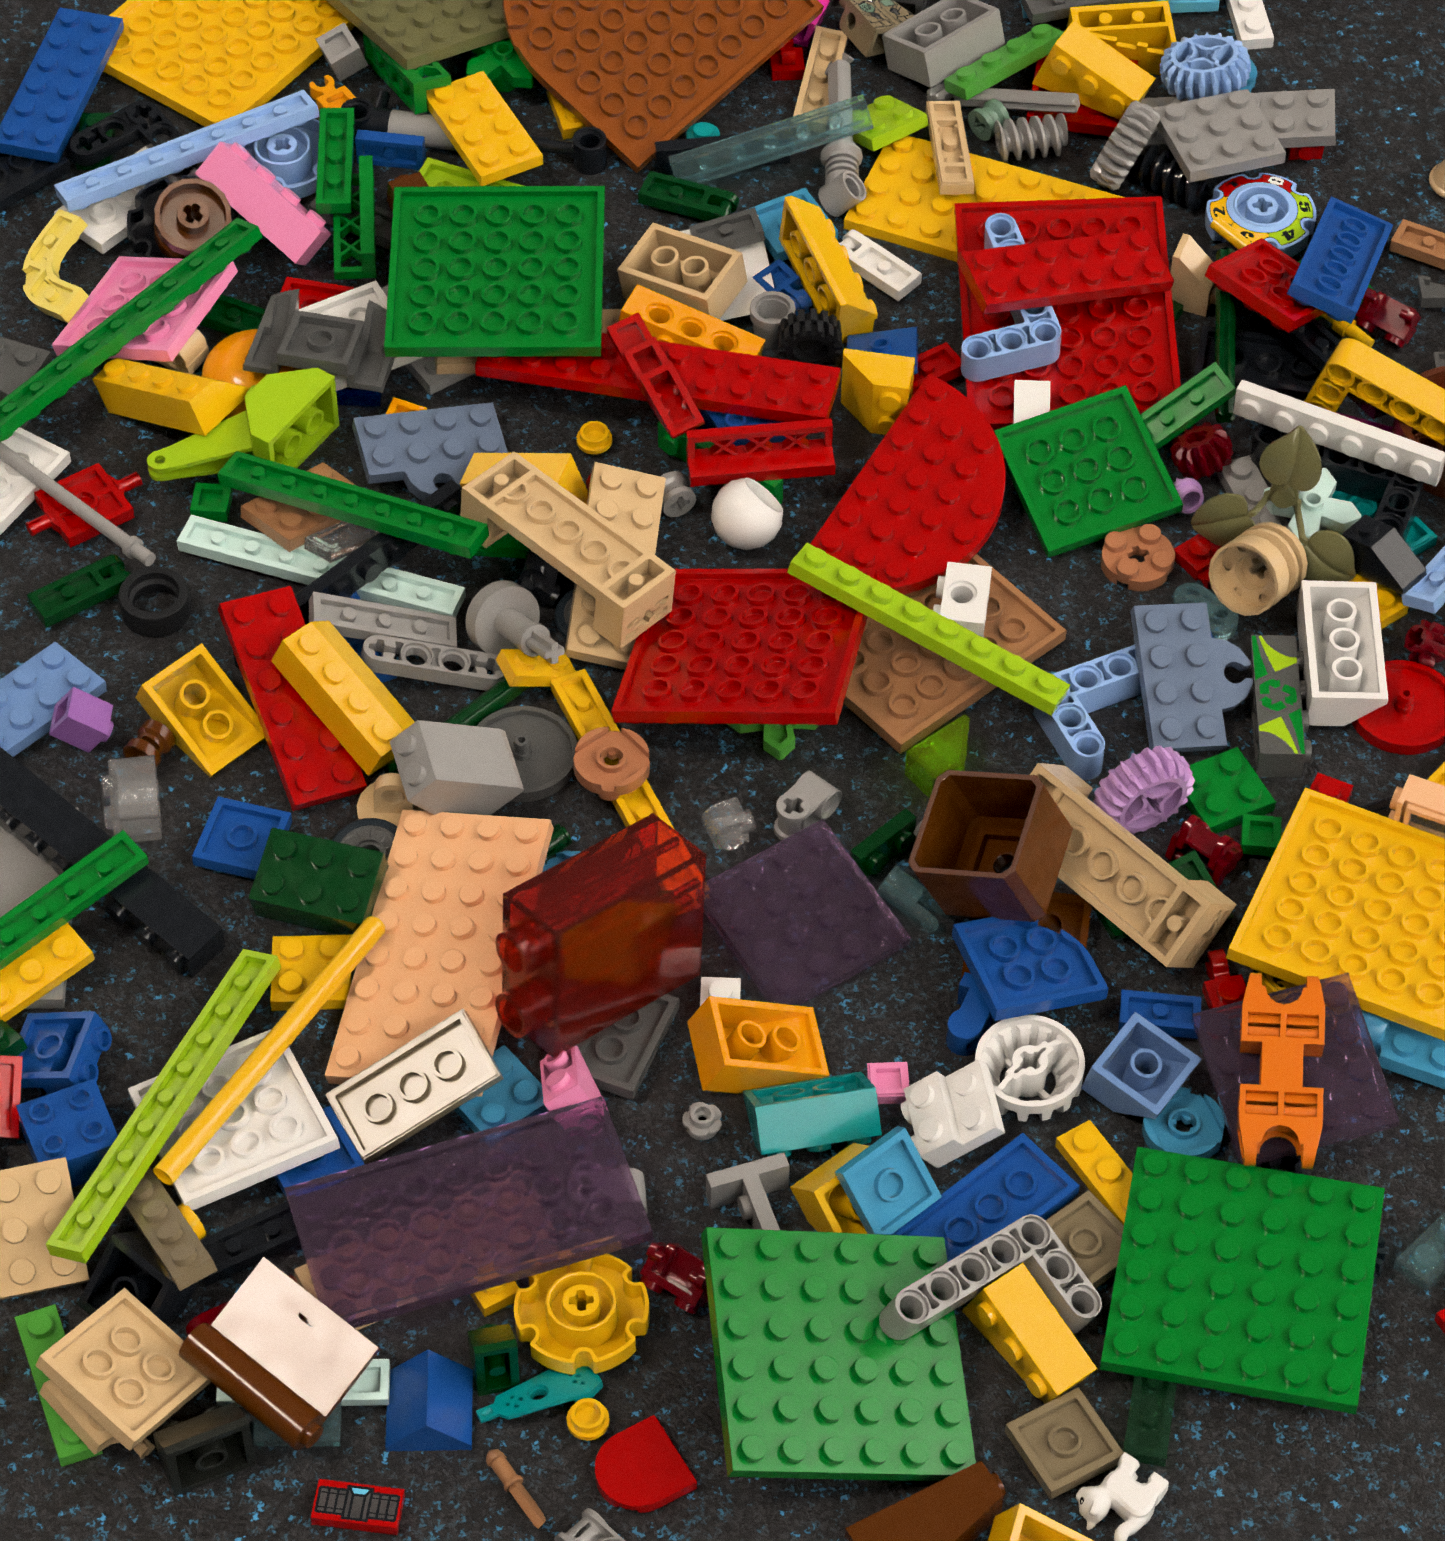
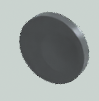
M513 706L488 715L477 725L479 727L502 729L506 732L524 791L513 798L511 802H532L547 798L566 786L574 775L573 758L577 740L567 722L555 713L539 707Z

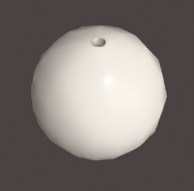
M749 477L730 481L719 490L713 500L711 520L715 532L726 544L738 549L751 550L763 547L775 538L782 525L783 508L778 500L760 483Z

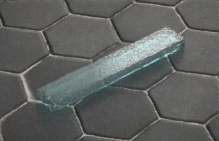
M864 94L668 158L674 177L702 184L858 134L874 127Z

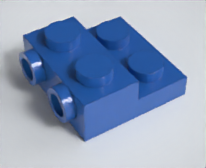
M95 1011L28 1013L20 1032L28 1047L18 1055L23 1056L21 1088H43L47 1094L94 1078L97 1081L99 1075L97 1062L101 1052L108 1051L112 1043V1036L108 1026Z

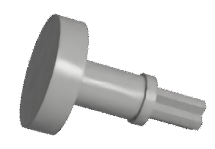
M508 580L492 582L482 588L472 599L466 613V631L470 640L484 652L498 655L501 649H520L521 652L531 657L539 655L551 664L558 663V656L565 653L564 647L550 638V632L547 627L539 623L540 610L536 598L530 591L519 584Z

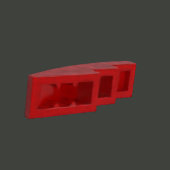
M639 312L606 327L607 334L629 373L672 439L685 434L686 430H693L705 424L701 413L672 361H668L656 337H652Z

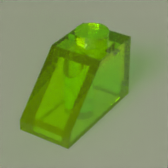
M965 714L906 751L905 775L929 799L938 776L947 770L965 771L970 718Z

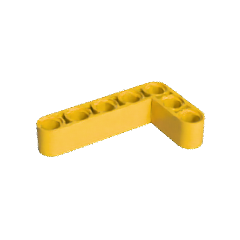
M1351 338L1342 339L1317 377L1304 402L1336 413L1344 398L1350 392L1445 446V389L1360 341Z

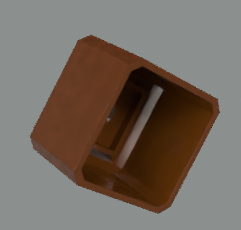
M947 770L936 778L908 863L946 915L979 918L995 917L1004 920L1035 922L1047 912L1073 828L1037 775ZM1009 862H1012L1010 868H1008L1002 873H999L1002 867H1005Z

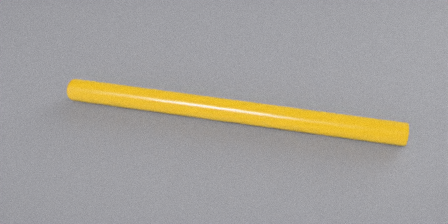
M369 916L361 923L153 1168V1173L161 1182L173 1185L383 936L385 925L379 918Z

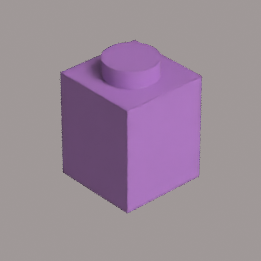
M72 687L54 706L49 735L89 753L100 742H106L110 737L114 723L110 721L113 705Z

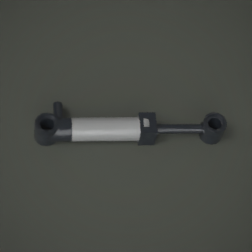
M381 90L377 93L374 105L366 99L353 98L347 100L341 106V108H354V146H356L355 137L359 129L424 136L425 148L456 151L432 114H414L412 111L388 109L390 94L387 91ZM584 127L579 129L573 135V142L531 137L541 152L571 155L572 159H574L575 169L582 174L595 175L602 172L607 166L606 135L599 128Z

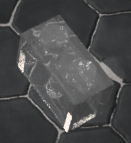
M155 755L108 760L109 775L102 776L104 799L110 798L111 806H104L106 830L113 829L114 836L124 830L134 842L161 840L159 780Z

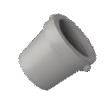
M763 292L754 297L750 304V318L753 322L754 335L766 339L764 344L766 349H779L778 325H781L780 321L783 318L788 319V314L792 312L795 314L796 312L794 301L790 296L782 292Z

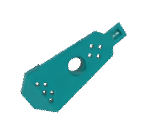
M588 1366L577 1368L574 1375L549 1369L497 1395L493 1404L476 1410V1414L481 1424L497 1417L510 1420L572 1400L577 1402L583 1398H593L603 1388V1383L598 1373H593V1370ZM539 1395H544V1396H545V1397H543L542 1399H538V1400H534V1399H533L534 1397L539 1396Z

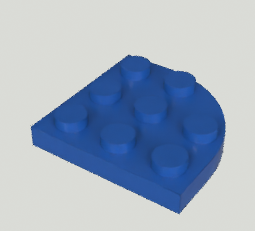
M995 917L953 925L952 937L994 1021L1105 1000L1109 988L1090 953L1076 938L1062 929L1059 934L1039 926V920L1029 922L1004 920Z

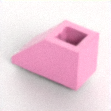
M574 1041L563 1048L559 1047L551 1050L540 1061L543 1103L566 1134L572 1138L605 1119L603 1099Z

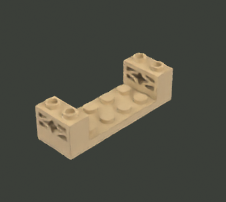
M515 451L462 487L460 516L488 525L489 536L482 546L487 548L509 533L595 598L593 629L619 649L623 648L672 611L676 570Z
M1037 763L1030 775L1038 776L1073 828L1058 878L1164 966L1193 968L1237 904L1209 881L1188 880L1089 800L1087 797L1093 788L1068 767Z

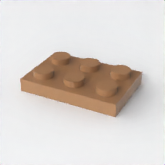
M324 462L307 470L311 473L355 485ZM260 496L241 505V518L288 552L344 523V521Z

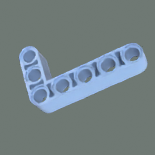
M995 213L987 218L985 222L984 249L1025 244L1018 225L1012 216L1005 213ZM1044 306L1010 311L1015 325L967 337L961 346L962 375L969 381L980 382L1054 363L1060 355L1062 331L1053 307Z
M1135 645L1054 673L1053 675L1070 684L1065 698L1052 716L1034 707L1033 713L1036 720L1066 767L1083 780L1094 779L1102 772L1105 740L1088 713L1142 694Z

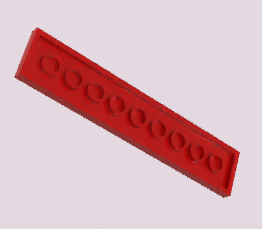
M602 333L601 356L478 357L475 364L476 376L647 401L607 333ZM658 341L668 361H672L698 409L782 422L829 419L841 379V368Z

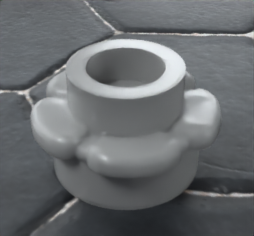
M696 1102L689 1106L688 1112L683 1114L682 1123L692 1138L701 1141L709 1140L717 1134L722 1126V1121L720 1120L722 1113L713 1104L708 1105L704 1102ZM705 1117L706 1120H699V1118Z

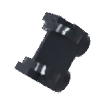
M528 548L526 560L517 584L530 591L536 598L538 605L544 608L546 604L550 606L555 604L561 590V586L555 584L557 577L562 579L564 575Z

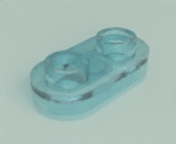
M1184 583L1176 588L1172 604L1207 603L1210 630L1214 638L1227 640L1236 634L1239 622L1238 613L1232 612V610L1223 605L1214 593L1198 583Z

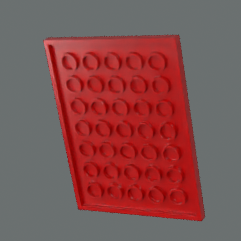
M1162 196L955 203L957 259L960 252L984 249L985 222L987 218L995 213H1005L1012 216L1016 221L1025 244L1147 229L1169 269ZM958 265L963 341L971 335L1015 325L1010 311L990 314L982 313ZM1172 291L1052 305L1062 331L1060 355L1054 363L980 382L969 381L965 378L966 397L981 411L993 430L1013 424L1015 380L1051 381L1050 411L1126 385L1139 413L1142 414L1181 386Z

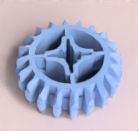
M1207 32L1205 35L1200 36L1194 34L1191 38L1182 37L1181 42H1172L1171 47L1164 50V56L1161 57L1160 63L1161 81L1163 82V87L1168 89V94L1176 95L1178 100L1187 98L1188 101L1239 91L1240 88L1247 86V79L1250 78L1251 72L1250 55L1247 48L1243 47L1242 41H1234L1233 36L1222 37L1221 33L1209 35Z

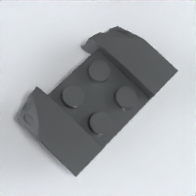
M300 289L289 290L271 296L243 364V370L273 374L279 373L282 365L296 369L318 367L329 374L347 376V387L383 393L395 358L385 357L384 343L387 312L385 308L369 300L365 321L299 311Z

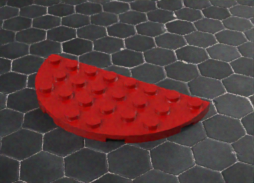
M928 373L810 544L855 568H876L878 581L890 586L903 595L936 584L938 576L946 574L947 562L967 564L984 546L996 527L1002 511L1005 493L1006 471L1004 456L995 432L985 416L960 391Z

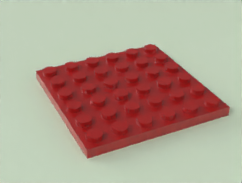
M857 568L878 581L876 568ZM675 569L672 611L636 638L611 710L614 723L837 725L868 616L787 573L788 569Z

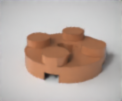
M1145 524L1121 532L1112 531L1108 533L1105 537L1101 553V568L1105 576L1116 585L1117 580L1123 584H1128V590L1149 591L1162 586L1167 581V576L1172 572L1175 562V551L1171 542L1161 534L1160 528L1153 524ZM1140 555L1144 557V561L1138 562L1136 558L1130 557Z
M609 727L591 730L580 738L575 747L573 758L575 776L579 783L587 790L598 794L603 800L613 801L620 795L636 790L649 777L650 761L647 743L640 735L626 728H621V732L609 731ZM608 757L611 760L616 758L620 760L617 765H606L604 759Z

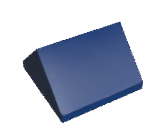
M426 1350L390 1370V1398L386 1411V1451L472 1450V1369L431 1350Z

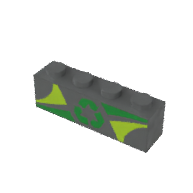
M1251 635L1247 657L1251 663V666L1248 668V678L1253 679L1249 696L1255 772L1258 777L1301 778L1304 763H1310L1312 755L1311 740H1305L1304 733H1307L1309 729L1308 710H1302V703L1306 701V681L1299 678V673H1303L1304 653L1303 651H1297L1296 636Z

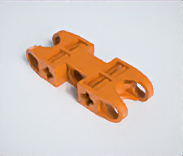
M1250 973L1240 1016L1239 1053L1260 1054L1259 1085L1240 1084L1237 1136L1244 1166H1256V1157L1260 1153L1263 1143L1270 1138L1281 1137L1290 1141L1296 1149L1297 1156H1301V1169L1313 1170L1323 1127L1324 1088L1303 1087V1056L1322 1057L1325 1045V1003L1318 976H1306L1305 988H1303L1300 997L1292 1003L1282 1004L1270 998L1266 986L1262 985L1261 973Z

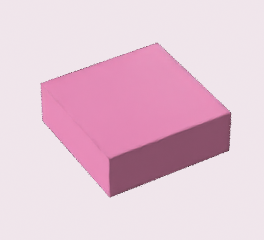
M907 1062L867 1063V1078L876 1087L878 1104H901L906 1101L904 1088L909 1086Z

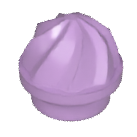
M1176 478L1173 484L1183 503L1182 513L1190 514L1195 512L1204 501L1202 486L1197 480L1192 478Z

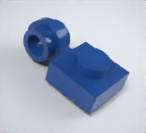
M778 259L752 277L766 291L782 292L790 296L795 303L796 316L798 315V310L804 309L805 313H809V308L813 306L810 296L801 288L800 277L781 259ZM769 273L772 275L774 288L763 279Z

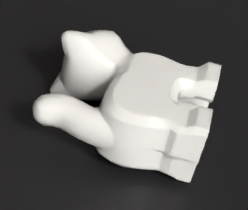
M1124 1452L1120 1456L1118 1467L1110 1472L1100 1485L1083 1486L1076 1494V1500L1079 1503V1513L1087 1521L1086 1529L1091 1530L1097 1523L1107 1516L1109 1509H1112L1125 1521L1115 1530L1114 1541H1127L1129 1536L1134 1535L1150 1521L1155 1506L1159 1504L1168 1491L1169 1482L1155 1472L1148 1478V1483L1137 1482L1136 1470L1140 1467L1138 1460Z

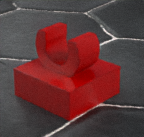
M793 39L769 58L772 81L803 80L805 72L802 47H793Z

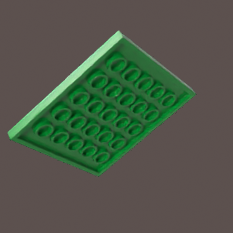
M605 186L394 187L384 343L385 357L601 356Z
M1137 1147L1100 1370L1356 1414L1385 1188Z
M705 1228L701 1233L727 1477L941 1481L976 1463L955 1311L953 1310L905 1340H894L888 1337L882 1331L879 1324L881 1311L902 1289L948 1262L944 1237ZM932 1292L933 1295L939 1299V1297L934 1292ZM901 1310V1312L903 1313V1315H904L905 1317L909 1318L908 1315H907L904 1311Z

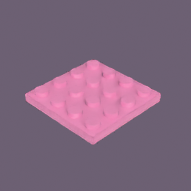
M119 256L53 342L52 347L56 355L59 356L183 259ZM234 261L229 263L224 271L214 275L201 285L197 292L188 295L174 306L170 313L163 315L151 324L143 334L129 341L121 348L119 353L108 359L121 358L172 362L238 272Z

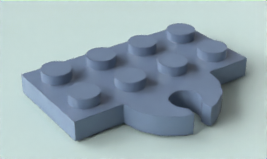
M493 402L353 418L352 428L367 483L403 480L408 490L422 501L438 490L435 486L437 483H447L452 479L460 485L459 483L474 453H508Z
M1206 602L1133 606L1130 614L1149 749L1152 750L1155 746L1160 745L1163 748L1171 747L1177 752L1224 750L1227 746L1223 713L1232 711L1242 703L1253 685L1252 678H1245L1240 683L1228 681L1224 675V668L1232 667L1239 671L1247 670L1251 666L1248 657L1238 646L1231 642L1211 637Z

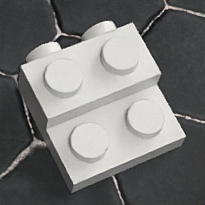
M980 1059L946 1077L936 1071L904 1088L906 1101L901 1103L900 1107L906 1121L913 1126L915 1135L911 1136V1139L921 1158L936 1168L942 1167L1005 1133L988 1065Z

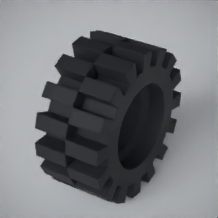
M811 308L810 313H805V310L801 309L798 310L797 316L792 312L788 314V319L783 318L780 321L781 325H778V345L781 359L827 366V361L833 364L836 362V357L840 358L842 354L841 323L839 320L837 321V317L834 314L828 316V311L825 310L818 314L817 309Z

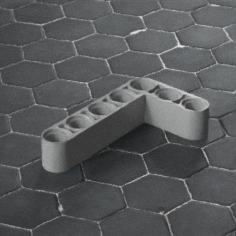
M1029 1214L902 1289L881 1311L879 1324L882 1331L888 1337L894 1340L908 1339L976 1297L985 1287L1021 1263H1024L1073 1334L1082 1330L1100 1312L1102 1302L1095 1287L1050 1225L1042 1217ZM932 1292H934L939 1297V1299L936 1298ZM901 1310L904 1311L909 1318L905 1317Z

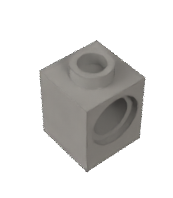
M345 23L316 38L326 61L339 82L368 66L359 45Z

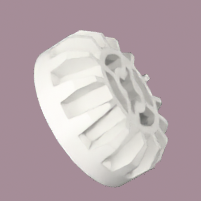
M1024 1015L997 1022L981 1037L976 1049L975 1061L980 1059L988 1065L1001 1115H1005L1010 1110L1017 1112L1018 1121L1026 1122L1029 1114H1038L1040 1120L1044 1121L1051 1118L1053 1110L1057 1112L1068 1110L1072 1098L1079 1096L1085 1070L1084 1052L1075 1035L1059 1022L1043 1016ZM1006 1067L1008 1070L1005 1073V1078L1000 1083V1074ZM1052 1071L1056 1085L1053 1092L1048 1094L1044 1090L1046 1076ZM1038 1095L1043 1100L1024 1101L1018 1098L1020 1096L1028 1098Z

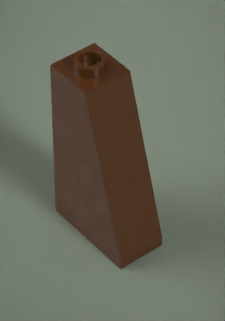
M981 1460L846 1527L844 1541H974L993 1523L995 1516L1002 1513L1003 1498L1006 1495L1004 1485L995 1472L989 1473Z

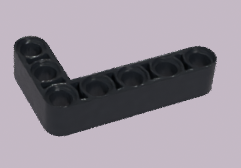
M1261 423L1254 428L1250 455L1252 462L1260 468V457L1264 449L1270 443L1288 433ZM1315 444L1320 455L1322 468H1327L1337 481L1335 490L1380 503L1374 519L1394 527L1404 541H1406L1421 503L1425 483Z

